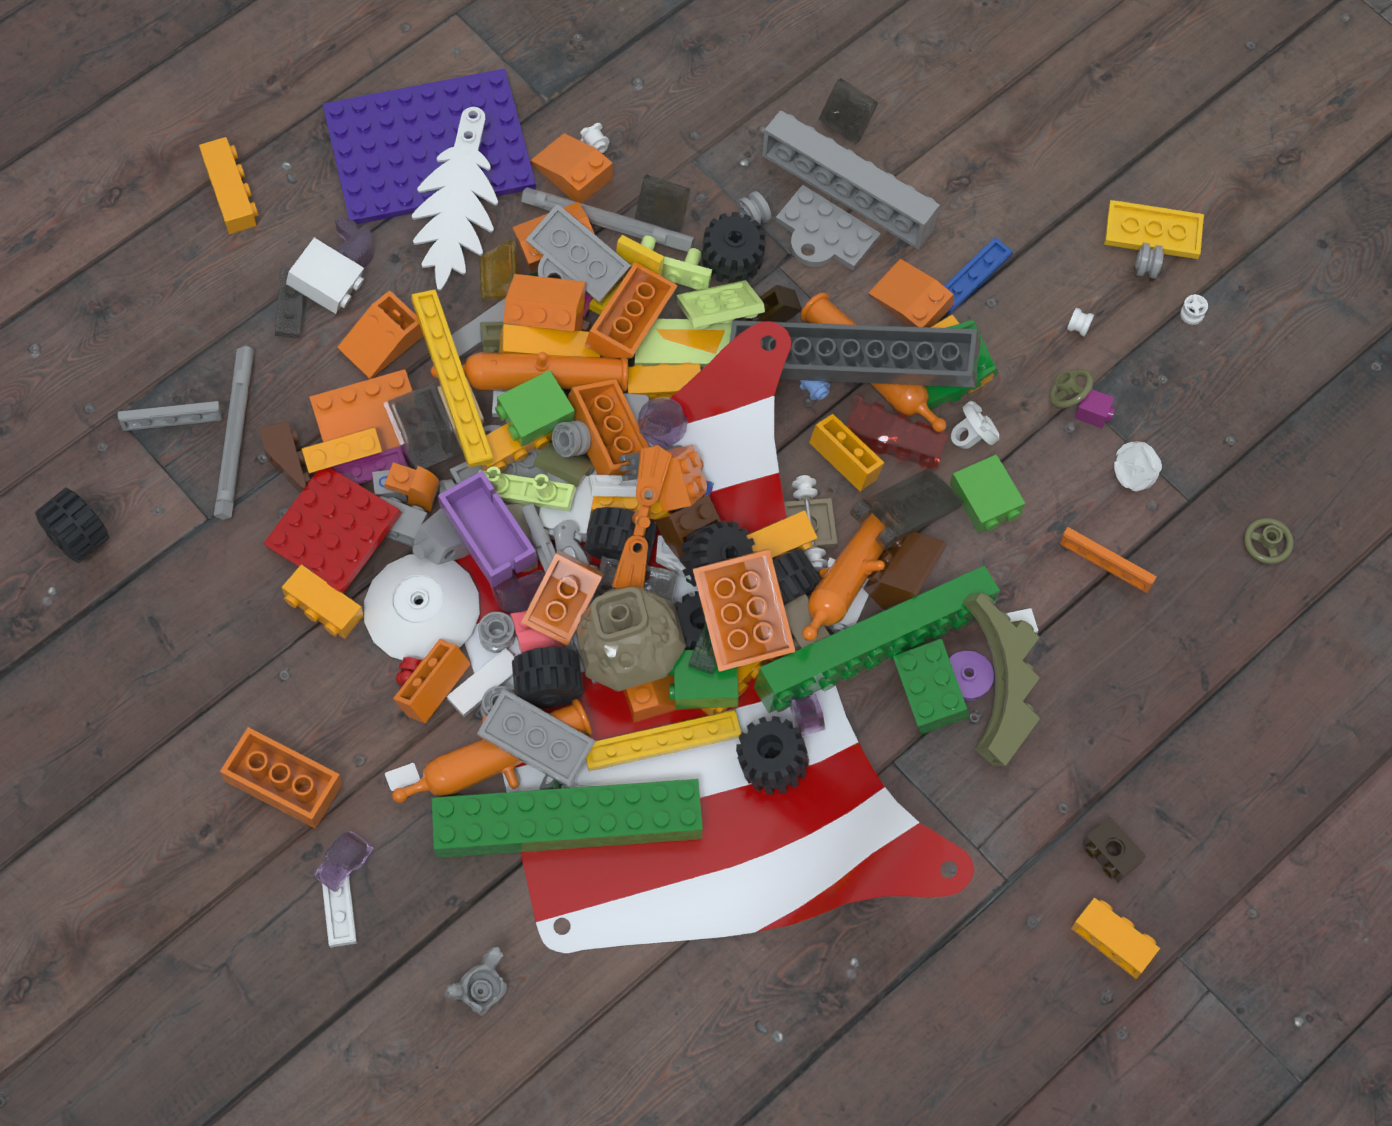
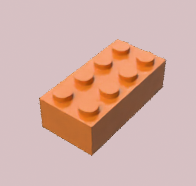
M249 727L220 770L226 783L315 829L343 785L340 774Z

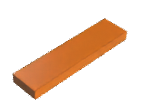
M1069 527L1065 530L1059 543L1061 546L1145 593L1149 592L1157 577Z

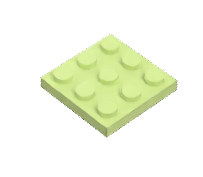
M746 280L676 295L681 310L692 326L699 329L708 328L711 324L718 322L731 323L736 318H754L759 313L765 312L764 303Z

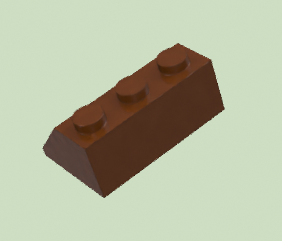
M909 531L902 535L896 534L890 539L888 549L878 559L885 563L884 569L873 571L868 576V581L863 589L883 610L916 597L946 548L947 544L944 541L914 531Z

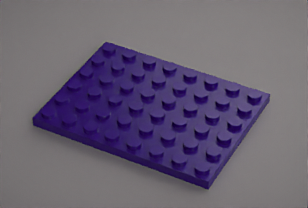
M505 68L323 103L350 226L412 214L429 197L440 189L419 193L418 187L433 171L445 163L438 162L437 156L445 150L454 147L462 113L469 107H478L485 114V123L478 151L489 162L490 170L479 168L490 182L496 197L522 192L526 187L536 189L533 171ZM475 194V196L478 198V200H482V199H483V198H481V197H479L478 195Z

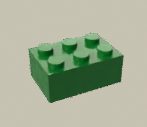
M942 639L893 656L921 735L970 718Z

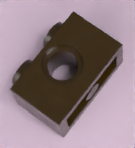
M1108 817L1089 833L1082 842L1087 855L1092 859H1096L1103 866V872L1110 879H1115L1117 883L1137 868L1146 857L1111 817ZM1106 847L1114 848L1118 856L1108 854Z

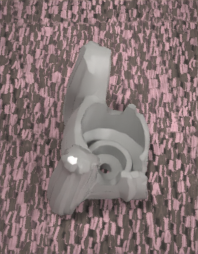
M493 947L483 955L481 963L466 972L459 983L447 985L444 993L445 998L448 1000H462L471 1007L473 1012H477L480 1016L485 1015L490 1007L498 1002L507 991L506 983L503 982V978L495 970L503 957L500 948ZM479 989H481V990L483 991L482 994H479V993H478V990H479Z

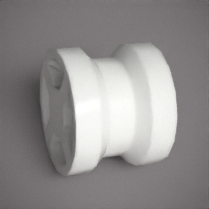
M1196 294L1187 297L1180 311L1182 320L1191 325L1199 324L1207 312V300Z
M1076 307L1067 330H1075L1085 337L1094 314L1082 313L1081 309Z

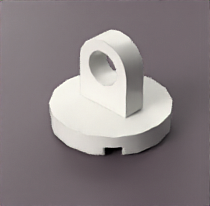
M969 401L962 407L967 418L957 424L951 432L952 442L956 446L968 449L982 438L990 445L1000 440L996 426L987 415L982 416L980 413L982 408L976 402ZM968 430L969 434L966 440L960 441L961 433Z
M1140 441L1124 444L1117 451V461L1114 462L1117 479L1122 486L1130 488L1132 491L1150 488L1156 482L1162 469L1161 460L1153 448Z

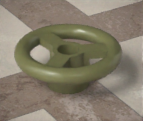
M1083 369L1060 373L1050 390V402L1058 408H1068L1078 404L1090 393L1093 387L1094 379L1092 374ZM1081 376L1086 379L1085 387L1078 386V377ZM1077 394L1072 399L1060 401L1067 395Z
M1258 519L1247 527L1244 534V544L1247 551L1254 559L1262 563H1280L1290 556L1294 547L1291 531L1285 524L1276 519ZM1269 525L1261 534L1254 532L1260 526ZM1284 534L1286 539V547L1285 550L1280 555H1278L1276 546L1281 542ZM1252 540L1262 543L1267 548L1269 556L1260 554L1254 548Z

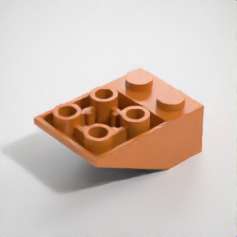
M389 290L368 308L338 345L337 349L368 379H372L424 335L417 315Z

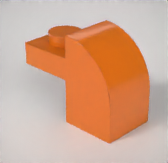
M393 462L384 488L407 495V505L419 506L431 512L439 491L440 482L433 473L420 466H417L415 470Z

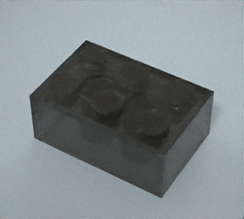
M434 383L383 403L409 468L415 470L417 466L426 468L462 453Z

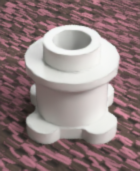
M600 123L584 128L580 132L582 135L580 141L596 148L601 153H604L609 145V139L601 132L602 125Z

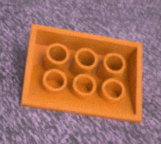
M405 369L309 397L323 442L375 427L382 451L401 446L403 453L429 446Z
M770 549L693 569L719 671L796 652Z

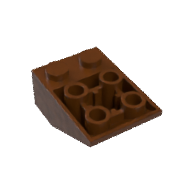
M709 495L702 496L692 506L674 509L655 519V522L664 542L680 561V556L685 555L681 547L683 543L688 542L686 537L690 533L695 532L696 529L720 522V518Z

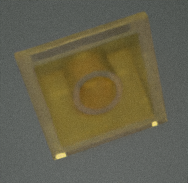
M513 238L479 257L481 299L502 300L506 298L514 274H517L516 242Z

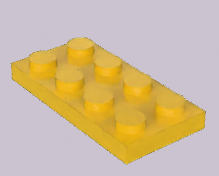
M1110 200L1104 245L1139 250L1144 242L1149 243L1151 249L1156 245L1163 246V252L1167 255L1199 259L1204 214Z

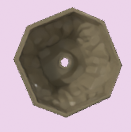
M637 586L610 590L596 597L590 603V607L582 613L581 621L576 629V637L586 677L616 691H622L667 677L686 647L675 604L654 591H648Z

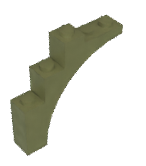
M983 593L970 594L963 603L974 615L986 636L995 669V699L992 715L986 731L975 750L992 767L1006 766L1040 720L1034 713V708L1023 701L1040 679L1034 672V668L1029 663L1023 661L1040 637L1034 632V628L1028 622L1023 620L1010 622V617L1006 613L999 611L993 605V600L988 595Z

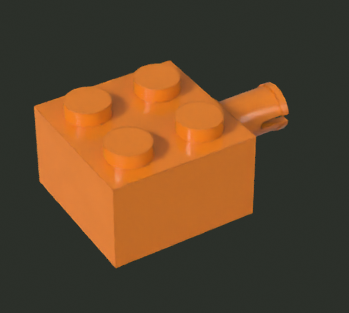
M693 444L665 450L672 454V458L659 495L662 511L692 506L707 493V481L701 474L704 463L700 459L698 452L695 451Z

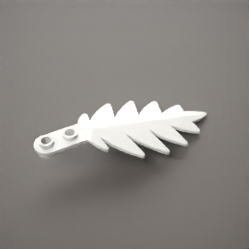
M469 107L463 111L454 147L445 150L437 156L438 162L445 163L433 171L418 187L419 193L440 190L429 197L412 214L413 220L437 215L417 234L413 243L418 245L436 241L426 254L422 262V268L435 267L438 291H441L447 283L452 269L462 275L466 274L464 256L460 245L479 256L483 255L480 241L469 221L490 233L494 231L489 216L475 196L476 194L491 204L498 205L497 197L490 182L479 168L490 170L489 162L478 151L485 123V114L478 107Z

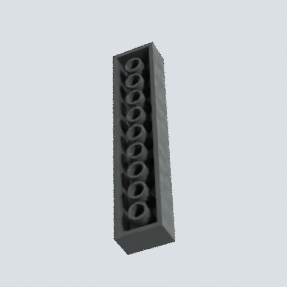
M732 321L730 342L743 331L760 322ZM774 322L785 328L791 338V349L779 379L976 388L981 343L977 329ZM765 336L760 341L761 347L766 351H771L776 347V340L771 336Z

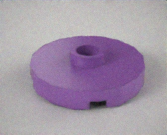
M965 650L957 652L949 658L964 701L977 700V698H981L989 692L994 680V671L991 663L985 656L975 651ZM969 671L973 676L967 677L964 672Z

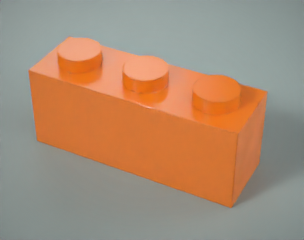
M439 639L393 700L409 718L425 724L471 663L457 645Z

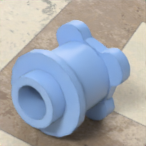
M800 380L801 385L799 387L801 390L806 389L810 393L811 400H822L830 392L831 385L829 382Z

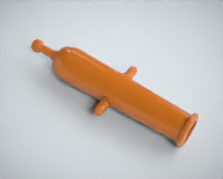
M819 293L813 296L803 307L800 315L803 323L857 325L830 301L827 293ZM869 383L898 413L905 416L919 414L932 424V428L936 432H942L946 429V421L938 418L927 406L929 395L925 385Z
M480 352L469 356L465 364L462 365L470 387L479 391H509L549 370L562 390H571L572 387L616 379L622 392L625 393L628 385L627 358L547 355L545 352H540L538 355ZM433 365L431 368V374L434 378H438Z
M878 503L870 506L866 512V519L832 566L820 569L819 576L822 580L814 589L808 601L809 614L813 620L802 631V636L805 640H814L818 634L817 630L821 625L831 626L843 620L868 576L873 571L884 569L885 563L878 559L891 537L899 533L902 527L901 516L894 508L887 504Z
M573 699L572 704L548 713L586 736L592 735L590 722L578 699ZM487 716L483 717L482 723L485 721ZM481 739L432 759L424 767L423 777L418 782L405 788H396L392 793V798L397 803H403L409 796L424 791H430L436 797H448L499 773H504L509 786L512 789H516L519 787V780L514 769L523 761Z

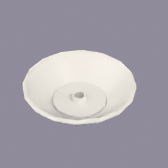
M414 554L407 555L388 564L372 580L364 600V623L373 642L390 657L403 660V657L423 660L439 639L455 644L460 648L472 635L480 615L479 592L466 570L454 560L437 565L427 556L419 559ZM417 599L424 600L420 605L415 604Z

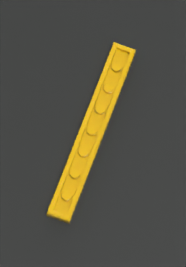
M436 289L412 294L411 300L468 468L493 463L494 458Z

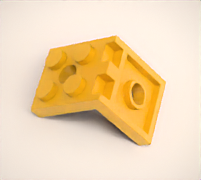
M624 235L619 238L616 253L628 262L631 267L637 262L662 276L664 256ZM627 273L600 304L592 299L589 303V309L600 315Z

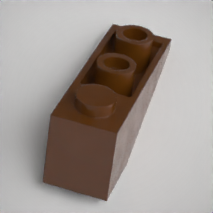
M288 421L259 428L268 462L301 493L304 488H307L306 485L309 483L310 478L308 471L302 472L301 465H305L302 450L296 451L295 444L299 443L296 429L290 430Z

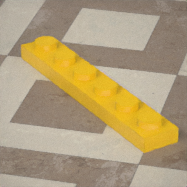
M734 710L595 741L585 759L588 771L590 772L737 739L741 734L736 711Z

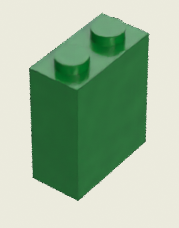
M684 650L669 672V676H674V684H669V699L675 700V709L738 707L737 667L719 671L716 659L708 658L710 657L709 650H701L703 651L702 654L699 653L700 650L698 652L696 650ZM704 657L712 661L710 664L699 661V659ZM695 660L714 668L710 672L692 666L693 661Z

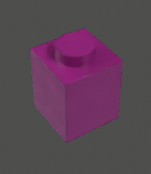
M1091 389L1090 393L1081 401L1075 419L1102 429L1106 420L1111 421L1116 409L1112 407L1114 397Z

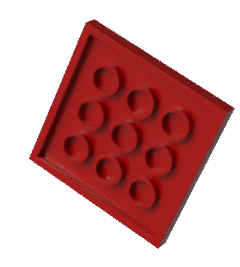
M328 467L315 473L306 485L307 488L303 489L263 544L298 568L300 565H303L326 581L329 586L338 592L344 593L401 516L402 512L377 495Z

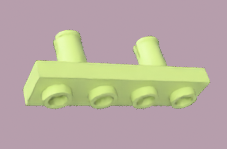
M644 236L641 245L654 250L656 240L651 236ZM691 248L684 262L664 256L662 277L673 283L702 290L710 287L712 269L698 266L702 253L698 249Z
M490 467L487 471H483L494 487L495 493H498L502 501L524 505L533 503L537 507L570 512L576 492V487L573 484L549 481L548 477L544 474H539L535 478L502 474L497 467Z

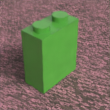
M550 370L497 396V406L495 407L500 420L505 419L508 424L507 430L513 441L517 440L521 447L549 434L558 423L574 421L575 414L574 408Z
M997 454L953 473L950 485L978 533L984 530L992 531L1000 523L1006 520L1009 522L1014 521L1022 515L1025 502Z

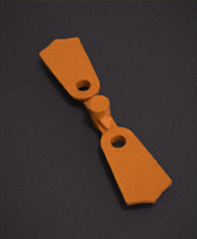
M659 445L640 449L636 498L642 505L639 506V511L635 512L632 516V521L636 524L633 536L626 540L612 583V587L616 589L634 586L644 588L648 543L644 537L646 528L650 525V505H653L659 498L672 458V454L665 451ZM647 490L652 491V496L649 499L644 497V493ZM640 543V550L633 551V545Z

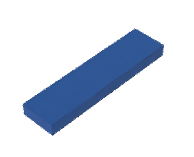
M996 237L990 241L944 285L954 294V305L947 313H953L1012 256L1013 251Z

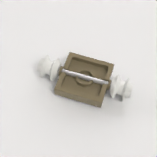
M802 475L792 482V487L797 489L793 493V497L800 501L784 502L787 518L804 510L806 511L817 539L812 542L813 547L805 550L804 553L816 572H819L828 563L822 559L826 555L824 549L837 548L838 545L832 499L811 500L818 494V491L812 488L816 485V480L808 475Z

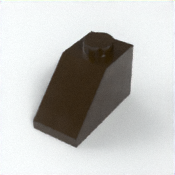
M775 285L759 297L764 303L765 312L759 313L754 318L745 319L746 321L787 322L802 311L795 290Z

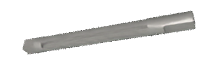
M527 187L523 191L521 202L551 211L557 203L562 208L577 203L576 201ZM580 203L591 224L641 239L644 236H651L655 238L657 244L687 253L689 249L693 248L695 237Z
M248 346L238 348L236 352L214 516L222 520L231 518L233 511L237 470L254 349Z
M532 503L522 507V512L531 531L530 538L546 574L556 551L547 530L543 529ZM575 631L572 636V640L582 663V658ZM591 679L593 685L598 683Z

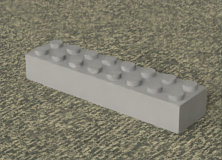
M780 110L765 128L762 156L918 250L934 231L940 205L933 198L926 197L916 191L911 185L902 183L892 174L882 171L870 161H865L852 150L843 148L832 138L823 136L813 127L806 126L798 121L791 114H786Z

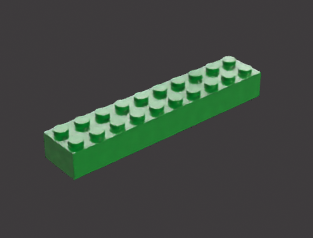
M984 565L760 667L754 689L768 714L773 711L782 712L797 700H800V702L806 701L821 689L822 691H827L833 688L838 681L843 679L849 681L864 669L870 671L888 658L889 660H894V655L903 653V651L910 648L920 647L929 639L938 640L953 628L959 630L965 627L969 621L975 619L974 615L963 603L966 597L970 594L983 593L993 600L994 605L1000 590Z
M698 779L432 798L433 841L436 858L702 839L703 829Z

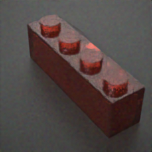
M855 394L846 426L876 454L894 456L900 461L914 462L926 469H938L948 433L944 431L936 432L932 426L920 421L914 424L906 417L907 415L900 412L896 414L888 413L883 410V405L874 402L872 406L863 402L864 397Z

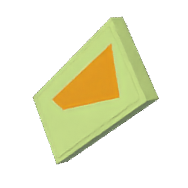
M657 319L635 352V365L657 366L663 363L681 365L682 363L690 362L692 364H700V367H705L729 344L732 322H718L711 324L708 328L699 329L697 327L694 328L688 319Z

